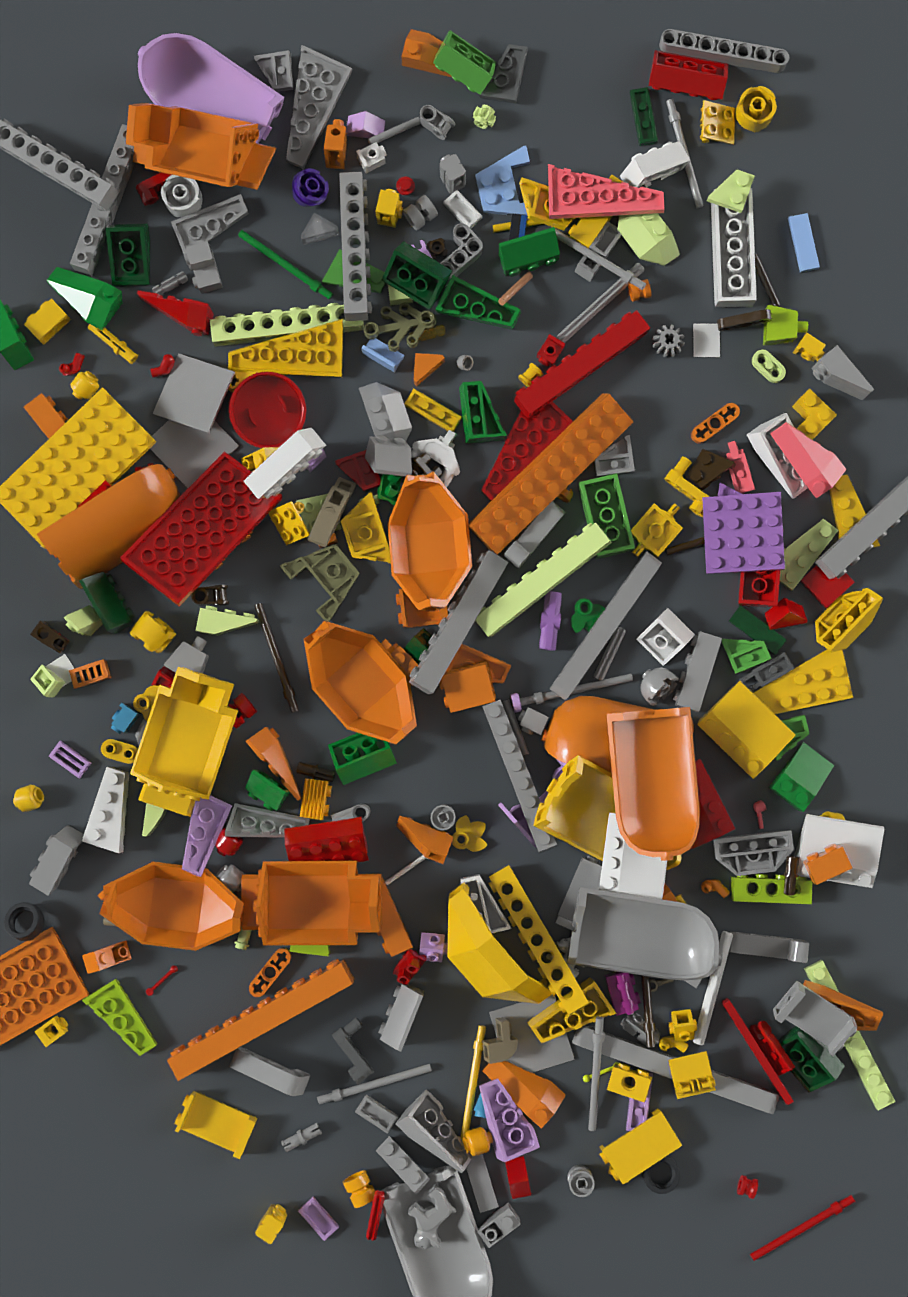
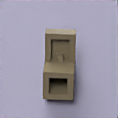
M503 1017L495 1018L497 1038L482 1040L484 1060L489 1064L508 1060L513 1056L518 1046V1039L512 1035L510 1036L512 1034L511 1023Z

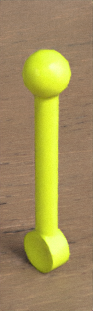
M615 1062L613 1066L601 1070L600 1075L612 1071L614 1065H619V1062ZM592 1074L583 1076L584 1082H589L592 1079Z

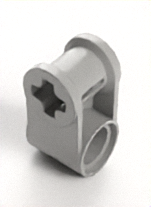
M425 105L420 110L421 125L439 139L445 140L448 131L456 125L455 122L431 105ZM425 114H431L433 117L431 119H426L423 116Z

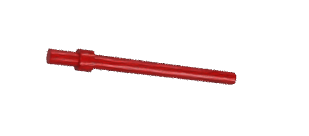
M849 1195L839 1202H833L830 1204L831 1207L752 1252L750 1256L753 1261L830 1216L843 1212L842 1209L855 1202L853 1196Z

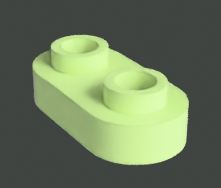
M758 350L753 355L752 365L768 381L778 383L785 377L786 370L784 366L768 351ZM759 358L764 360L763 364L758 362ZM772 371H776L778 376L774 377Z

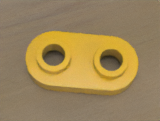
M108 739L102 743L101 752L106 758L127 764L134 763L138 751L136 746L114 739ZM109 745L113 746L112 752H108L107 750ZM128 750L132 752V756L130 758L126 757V752Z

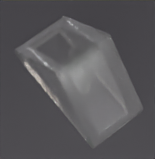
M314 213L301 234L303 245L339 236L338 227Z

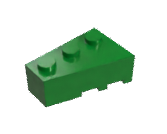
M482 381L463 382L459 387L465 443L503 441L507 436L505 430L503 431L499 417L491 405L492 402Z

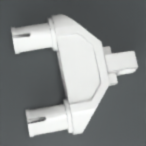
M451 430L447 432L445 437L440 436L438 439L414 442L411 452V458L426 452L432 459L443 465L445 470L439 479L444 482L443 484L448 487L453 477L460 473L453 450L455 445L452 443L457 434Z

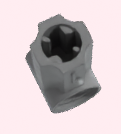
M360 803L332 814L331 817L332 821L357 818L359 816L356 811L359 807H362L366 811V816L362 818V821H365L369 818L371 810L367 804Z

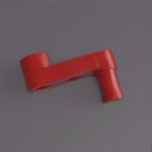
M161 172L136 186V190L145 206L156 203L159 199L157 192L162 189L166 179L172 174Z

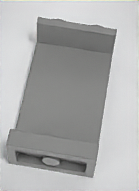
M590 856L587 859L582 857L557 914L555 923L575 931V927H572V921L576 911L579 888L599 890L602 866L597 864L599 860Z
M798 981L793 984L773 1008L775 1020L782 1023L786 1019L825 1044L831 1056H834L837 1051L839 1052L848 1038L854 1036L857 1030L854 1017Z

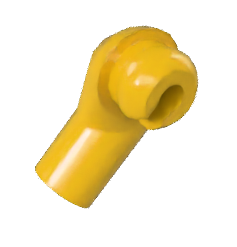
M673 1035L663 1037L659 1041V1048L662 1051L676 1047L684 1053L689 1046L684 1041L675 1042Z

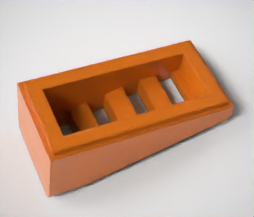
M105 659L69 670L74 689L111 679L107 660ZM98 666H100L102 676H99L97 670ZM91 668H93L95 674V678L93 679L90 672ZM85 670L88 676L87 681H85V677L83 674V671ZM79 672L81 683H78L75 673Z

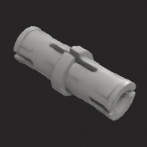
M317 1122L302 1131H296L297 1134L282 1140L283 1146L291 1143L284 1147L286 1153L301 1144H307L308 1140L321 1135L320 1129L312 1132L319 1128Z

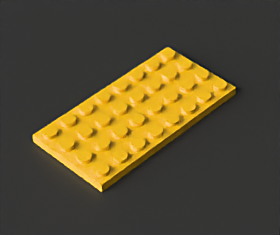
M102 387L0 486V504L46 549L37 533L77 509L105 480L112 486L156 441Z

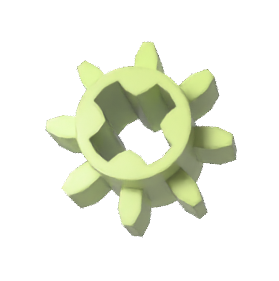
M483 105L481 108L477 106L473 113L475 125L482 129H486L487 126L492 128L496 121L494 109L488 105Z

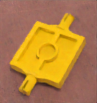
M654 503L631 529L632 536L639 543L632 551L633 554L638 551L635 555L636 557H639L643 550L646 549L658 558L678 535L683 527L675 521L673 516L680 509L679 506L674 503L668 511H665Z

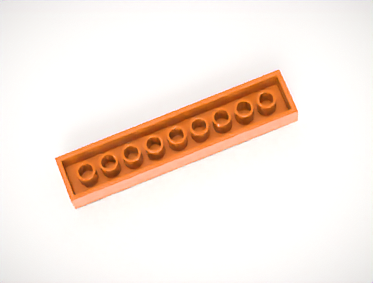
M602 393L468 523L471 531L490 551L495 554L500 553L633 423V420L610 394Z
M337 958L331 961L323 971L321 968L313 971L309 975L310 978L305 980L303 977L295 981L291 985L292 988L288 989L285 987L279 990L272 999L270 996L266 997L257 1004L258 1007L253 1008V1006H250L239 1014L240 1017L237 1018L234 1015L225 1020L222 1027L216 1025L209 1029L204 1037L200 1034L191 1039L186 1047L182 1044L173 1049L174 1051L170 1052L171 1056L167 1059V1062L177 1081L352 985L355 979L345 960L339 961Z

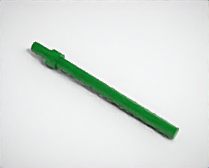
M241 230L238 236L309 285L310 289L315 293L319 292L329 300L333 297L334 294L323 287L320 281L317 279L313 280L245 231Z

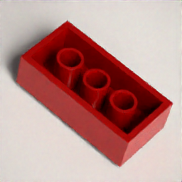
M362 817L284 829L285 848L289 861H357V863L369 861Z

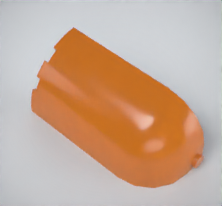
M161 464L151 465L136 471L37 533V536L50 555H54L55 558L60 560L58 566L66 576L69 575L71 581L79 589H82L83 587L79 580L101 572L107 573L123 563L120 557L180 497L177 485L173 480L175 475L170 468L166 469Z
M578 696L565 701L554 711L547 730L544 729L542 732L541 740L544 741V747L548 754L567 764L579 755L612 773L607 714L653 710L655 714V710L596 696ZM691 718V722H692V733H693V732H694V727H693V720H692V718Z
M690 707L655 710V714L653 710L607 714L615 812L619 832L627 845L638 854L649 857H661V861L673 860V856L681 855L691 848L696 840L699 829L700 809Z

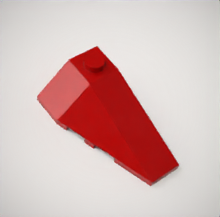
M138 290L137 295L142 301L191 331V334L196 336L209 334L210 319H213L214 313L208 303L184 298L182 302L176 299V297L169 295L167 299H164L160 294Z

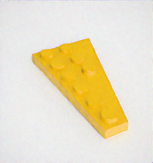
M343 319L229 351L228 370L234 372L256 371L290 375L342 377Z

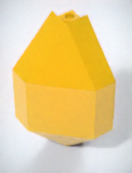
M465 882L449 893L447 957L482 997L540 1004L552 995L548 988L549 980L547 977L537 981L528 976L494 938L471 900L469 887Z

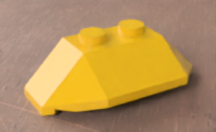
M869 588L839 596L815 621L817 643L831 652L847 649L872 623L883 601V597Z

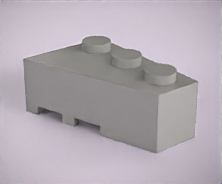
M67 825L56 835H51L46 842V845H48L46 851L44 850L38 858V861H40L38 867L35 866L30 874L32 878L29 885L48 896L54 892L69 869L68 865L72 857H76L78 853L76 850L82 843L84 834Z

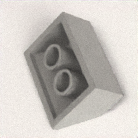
M402 984L401 987L397 985L393 997H396L394 1005L389 1004L386 1015L389 1016L386 1023L382 1022L378 1032L382 1034L381 1041L400 1052L402 1051L423 998L424 990L409 984Z

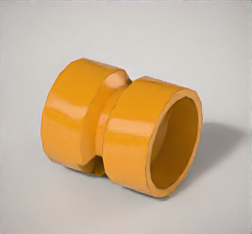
M366 1170L356 1172L343 1181L347 1193L352 1194L350 1199L354 1208L362 1207L374 1199L375 1189L373 1185H369L370 1179Z

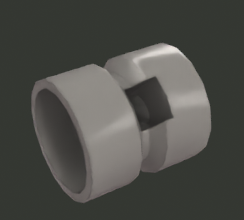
M426 195L417 199L415 205L411 204L402 210L405 218L416 231L425 225L426 220L431 221L438 216L435 206Z
M438 805L431 813V823L438 830H447L455 823V811L448 805Z
M575 1165L569 1170L567 1180L571 1192L578 1197L590 1195L595 1185L590 1169L584 1165Z

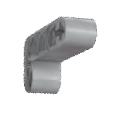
M464 223L457 224L453 230V239L459 248L440 263L452 270L446 286L452 275L459 276L482 255L483 245L481 240ZM462 231L467 235L461 238L457 236V233ZM475 245L479 249L473 252L469 248L470 246ZM461 257L465 261L462 264H458L455 262V259Z
M552 501L534 519L518 540L508 548L504 557L519 569L566 512Z
M730 932L733 934L729 952L783 958L807 963L809 942L805 940Z
M242 1047L235 1050L229 1065L232 1069L290 1096L303 1095L310 1078V1074L302 1070H290Z

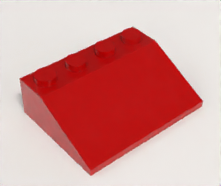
M701 759L695 760L700 809L699 829L696 840L689 850L735 829Z

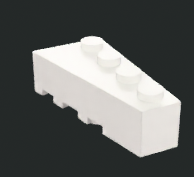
M106 767L82 842L116 853L123 852L129 772Z

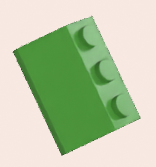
M451 30L447 33L433 61L440 71L447 72L455 81L462 82L471 92L478 93L479 95H481L493 77L496 61Z

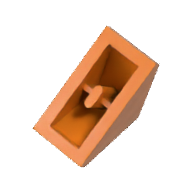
M415 353L414 384L416 387L445 363L443 355Z

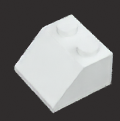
M667 608L636 640L664 666L695 634Z

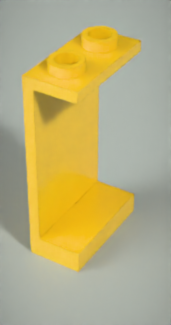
M196 1091L186 1095L182 1104L185 1107L182 1114H178L174 1123L177 1125L175 1131L179 1133L182 1129L234 1152L233 1157L240 1159L258 1118Z
M658 1108L651 1112L653 1114L652 1117L606 1147L603 1145L599 1146L602 1151L599 1155L605 1164L609 1162L612 1170H610V1173L615 1181L620 1180L622 1184H625L682 1146L665 1116Z

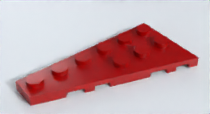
M554 402L548 404L529 419L521 411L481 492L492 501L573 421Z

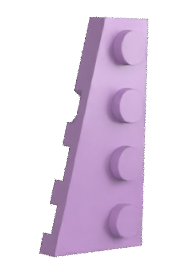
M210 796L209 800L201 798L200 801H195L182 870L198 877L202 876L232 805L213 796Z

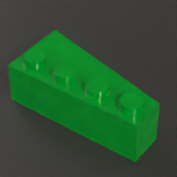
M452 275L435 309L439 314L513 330L521 314L519 308L509 303L500 305L498 302L499 298Z

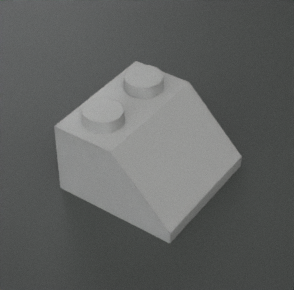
M382 435L369 437L365 459L374 473L398 476L412 475L411 448L406 440L398 437L388 439Z

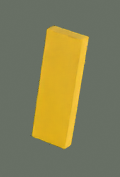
M414 388L404 403L407 408L446 431L451 430L454 432L462 420V416Z

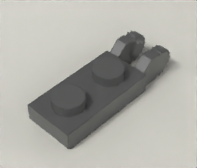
M783 652L751 670V673L740 678L739 681L744 683L754 676L758 683L747 687L750 691H753L795 668L786 652Z

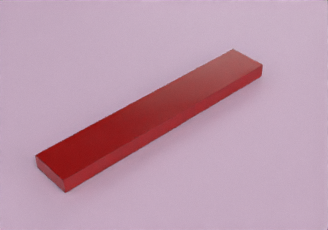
M728 998L723 999L721 1003L786 1105L794 1102Z

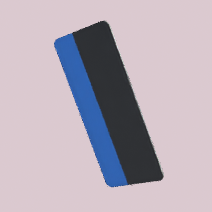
M512 214L509 240L525 236L526 215Z

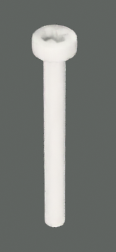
M422 855L387 879L385 883L389 885L425 860L426 857Z

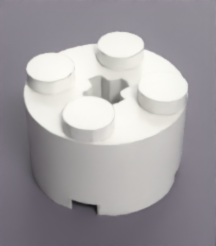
M171 175L166 179L161 189V196L166 207L175 217H184L201 210L202 193L194 179Z

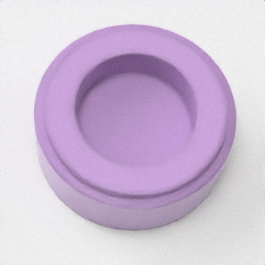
M510 694L514 713L521 712L519 694Z

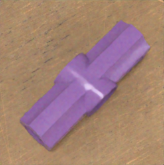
M550 591L545 595L540 621L541 636L539 649L556 650L557 633L560 629L562 593Z

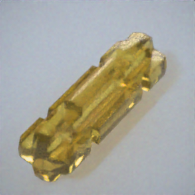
M441 324L437 325L436 328L425 329L418 342L419 340L425 341L436 338L437 335L439 337L445 335L444 325Z

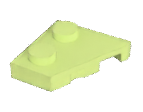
M736 170L708 196L707 201L742 213L755 176Z

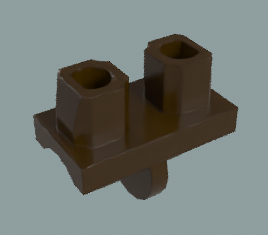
M426 452L411 458L413 476L427 475L434 471L440 478L443 472L437 466H432L429 469L427 464L431 461V457Z

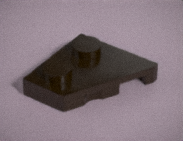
M702 449L685 480L703 491L713 481L721 478V474L730 468L733 469L736 464L733 461Z

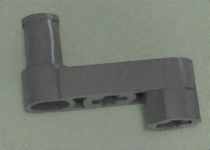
M355 1017L345 1027H340L335 1031L332 1036L354 1064L348 1072L359 1085L374 1073V1070L350 1040L353 1034L363 1028L360 1020Z

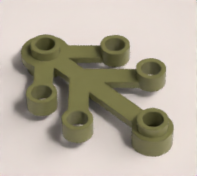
M403 302L399 305L401 315L392 311L388 306H384L381 309V317L383 319H392L397 323L378 326L374 322H368L364 325L363 331L368 339H375L379 334L398 331L394 338L388 341L389 350L396 352L400 348L399 343L412 327L417 328L412 335L407 337V345L410 348L417 347L418 339L425 329H431L436 325V316L431 311L419 312L410 307L408 303ZM411 315L416 319L408 320L403 316Z

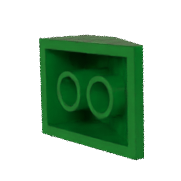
M802 742L768 788L796 810L804 812L818 793L834 765Z
M253 770L245 787L249 791L247 795L256 801L259 798L265 802L263 806L270 811L274 809L279 811L291 794L285 786L262 770Z

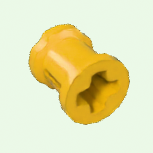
M530 363L529 368L522 375L520 374L518 378L525 386L529 387L532 385L531 382L536 377L542 376L543 373L535 364Z

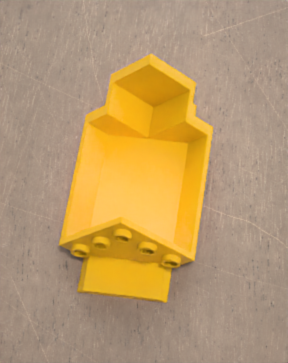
M178 667L171 688L159 685L130 772L131 775L137 777L136 781L144 783L138 800L191 817L195 801H200L201 798L209 800L238 710L227 706L234 687L233 683L184 667Z

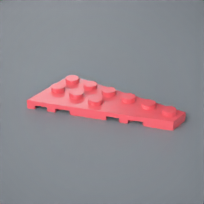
M548 164L549 219L664 213V192L645 187L637 188L629 186V183L622 182L621 184L613 182L612 179L584 172L580 174L572 172L571 169L555 168V165Z

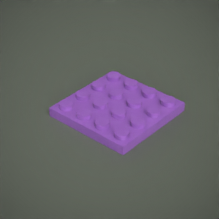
M781 492L702 497L706 574L785 570Z

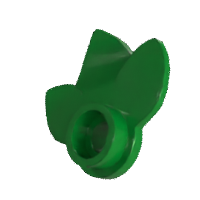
M583 598L578 600L574 607L575 613L571 618V625L575 633L580 632L583 628L589 632L605 608L600 604H593L589 599ZM581 605H585L587 607L586 612H583L581 610Z

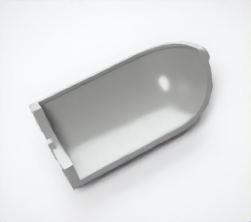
M583 887L579 888L576 911L572 921V927H575V931H572L569 940L567 964L672 980H698L709 977L718 966H721L722 954L719 953L717 930L710 918L698 908L681 902Z
M450 1165L435 1168L433 1172L427 1175L430 1180L417 1194L406 1183L399 1184V1182L380 1190L385 1192L382 1210L413 1297L492 1296L493 1276L490 1262L482 1239L477 1232L478 1228L456 1169ZM437 1184L445 1191V1195L451 1206L456 1209V1213H451L437 1227V1235L441 1239V1247L439 1249L434 1246L427 1249L418 1248L414 1242V1237L417 1233L416 1219L408 1214V1209L415 1201L424 1209L435 1205V1199L429 1196V1189Z

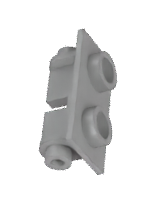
M636 1013L627 1015V1018H624L620 1025L632 1036L638 1031L640 1034L637 1036V1040L647 1047L646 1032L643 1029L645 1021ZM655 1027L654 1043L658 1044L661 1033Z

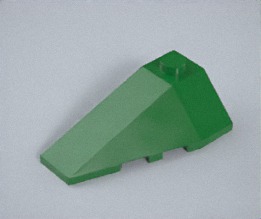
M56 267L47 279V283L61 297H64L74 310L76 309L81 314L85 322L102 331L122 305V291L106 282L60 267Z

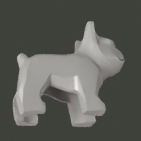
M435 1184L429 1189V1196L435 1199V1205L424 1209L415 1201L408 1209V1214L416 1219L417 1233L415 1234L414 1242L418 1248L427 1249L434 1246L439 1249L441 1247V1239L437 1235V1227L451 1213H456V1209L451 1206L445 1191Z

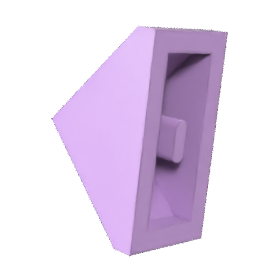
M367 111L350 115L347 121V136L371 138L384 132L385 120Z

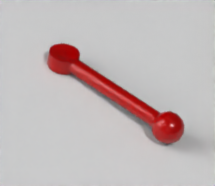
M175 965L171 966L170 971L152 988L150 987L146 990V994L148 996L153 995L154 990L172 973L178 971V967Z

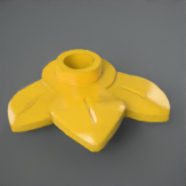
M157 685L148 687L143 694L137 695L133 701L135 710L142 713L146 721H148L159 688ZM141 700L146 701L145 707L140 705Z
M467 815L461 817L456 822V832L452 835L454 837L452 844L457 849L467 848L472 852L484 849L487 843L481 836L485 831L486 824L480 821L470 823ZM459 836H463L465 838V841L463 843H459L457 841Z

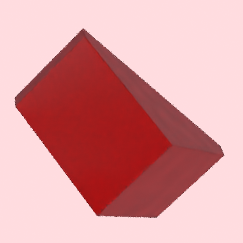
M785 597L778 602V606H773L765 613L770 630L808 622L803 607Z
M524 1155L505 1162L512 1199L531 1196Z

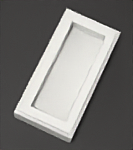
M458 190L454 191L443 202L444 206L461 223L469 226L470 229L483 218Z

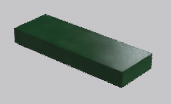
M649 88L630 90L629 94L639 146L658 143Z
M741 605L729 619L731 624L754 641H764L767 650L773 655L777 654L787 640L773 629L770 630L768 625Z

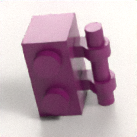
M617 971L604 975L616 1016L625 1013L630 1015L635 1013L634 1011L639 1010L638 1004L641 1001L638 992L634 993L633 985L636 983L633 974Z

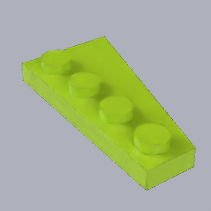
M117 978L82 1000L113 1031H116L122 1037V1040L139 1056L157 1045V1042Z

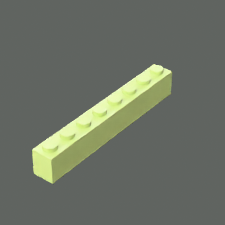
M589 523L582 529V534L578 537L574 535L567 541V546L563 549L561 547L556 549L552 553L553 557L548 561L546 559L542 560L534 572H527L522 576L523 580L520 583L512 584L506 589L508 591L503 596L498 595L491 601L493 603L491 606L481 609L475 621L488 637L494 636L612 543L597 523Z

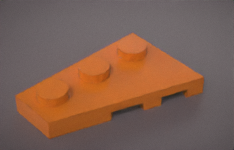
M461 644L446 671L487 661L492 682L504 683L511 665Z

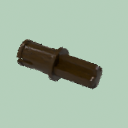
M299 761L296 770L297 774L329 782L334 781L336 773L333 770L321 768L318 764L314 766Z
M787 856L785 873H783L785 876L783 893L793 896L795 894L796 878L799 877L797 874L799 857Z

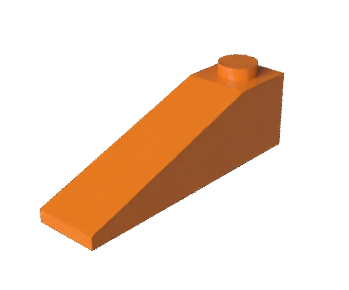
M264 727L250 737L246 743L262 761L269 764L268 767L273 774L281 778L282 784L299 801L302 799V795L281 742L278 740L279 734L273 727L271 729Z
M508 1061L488 1063L482 1070L491 1080L499 1079L514 1103L541 1129L555 1114L566 1096L551 1080L542 1078Z

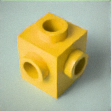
M691 1009L671 1012V1022H668L669 1033L673 1034L675 1042H685L694 1039V1031H697L696 1019L692 1018Z

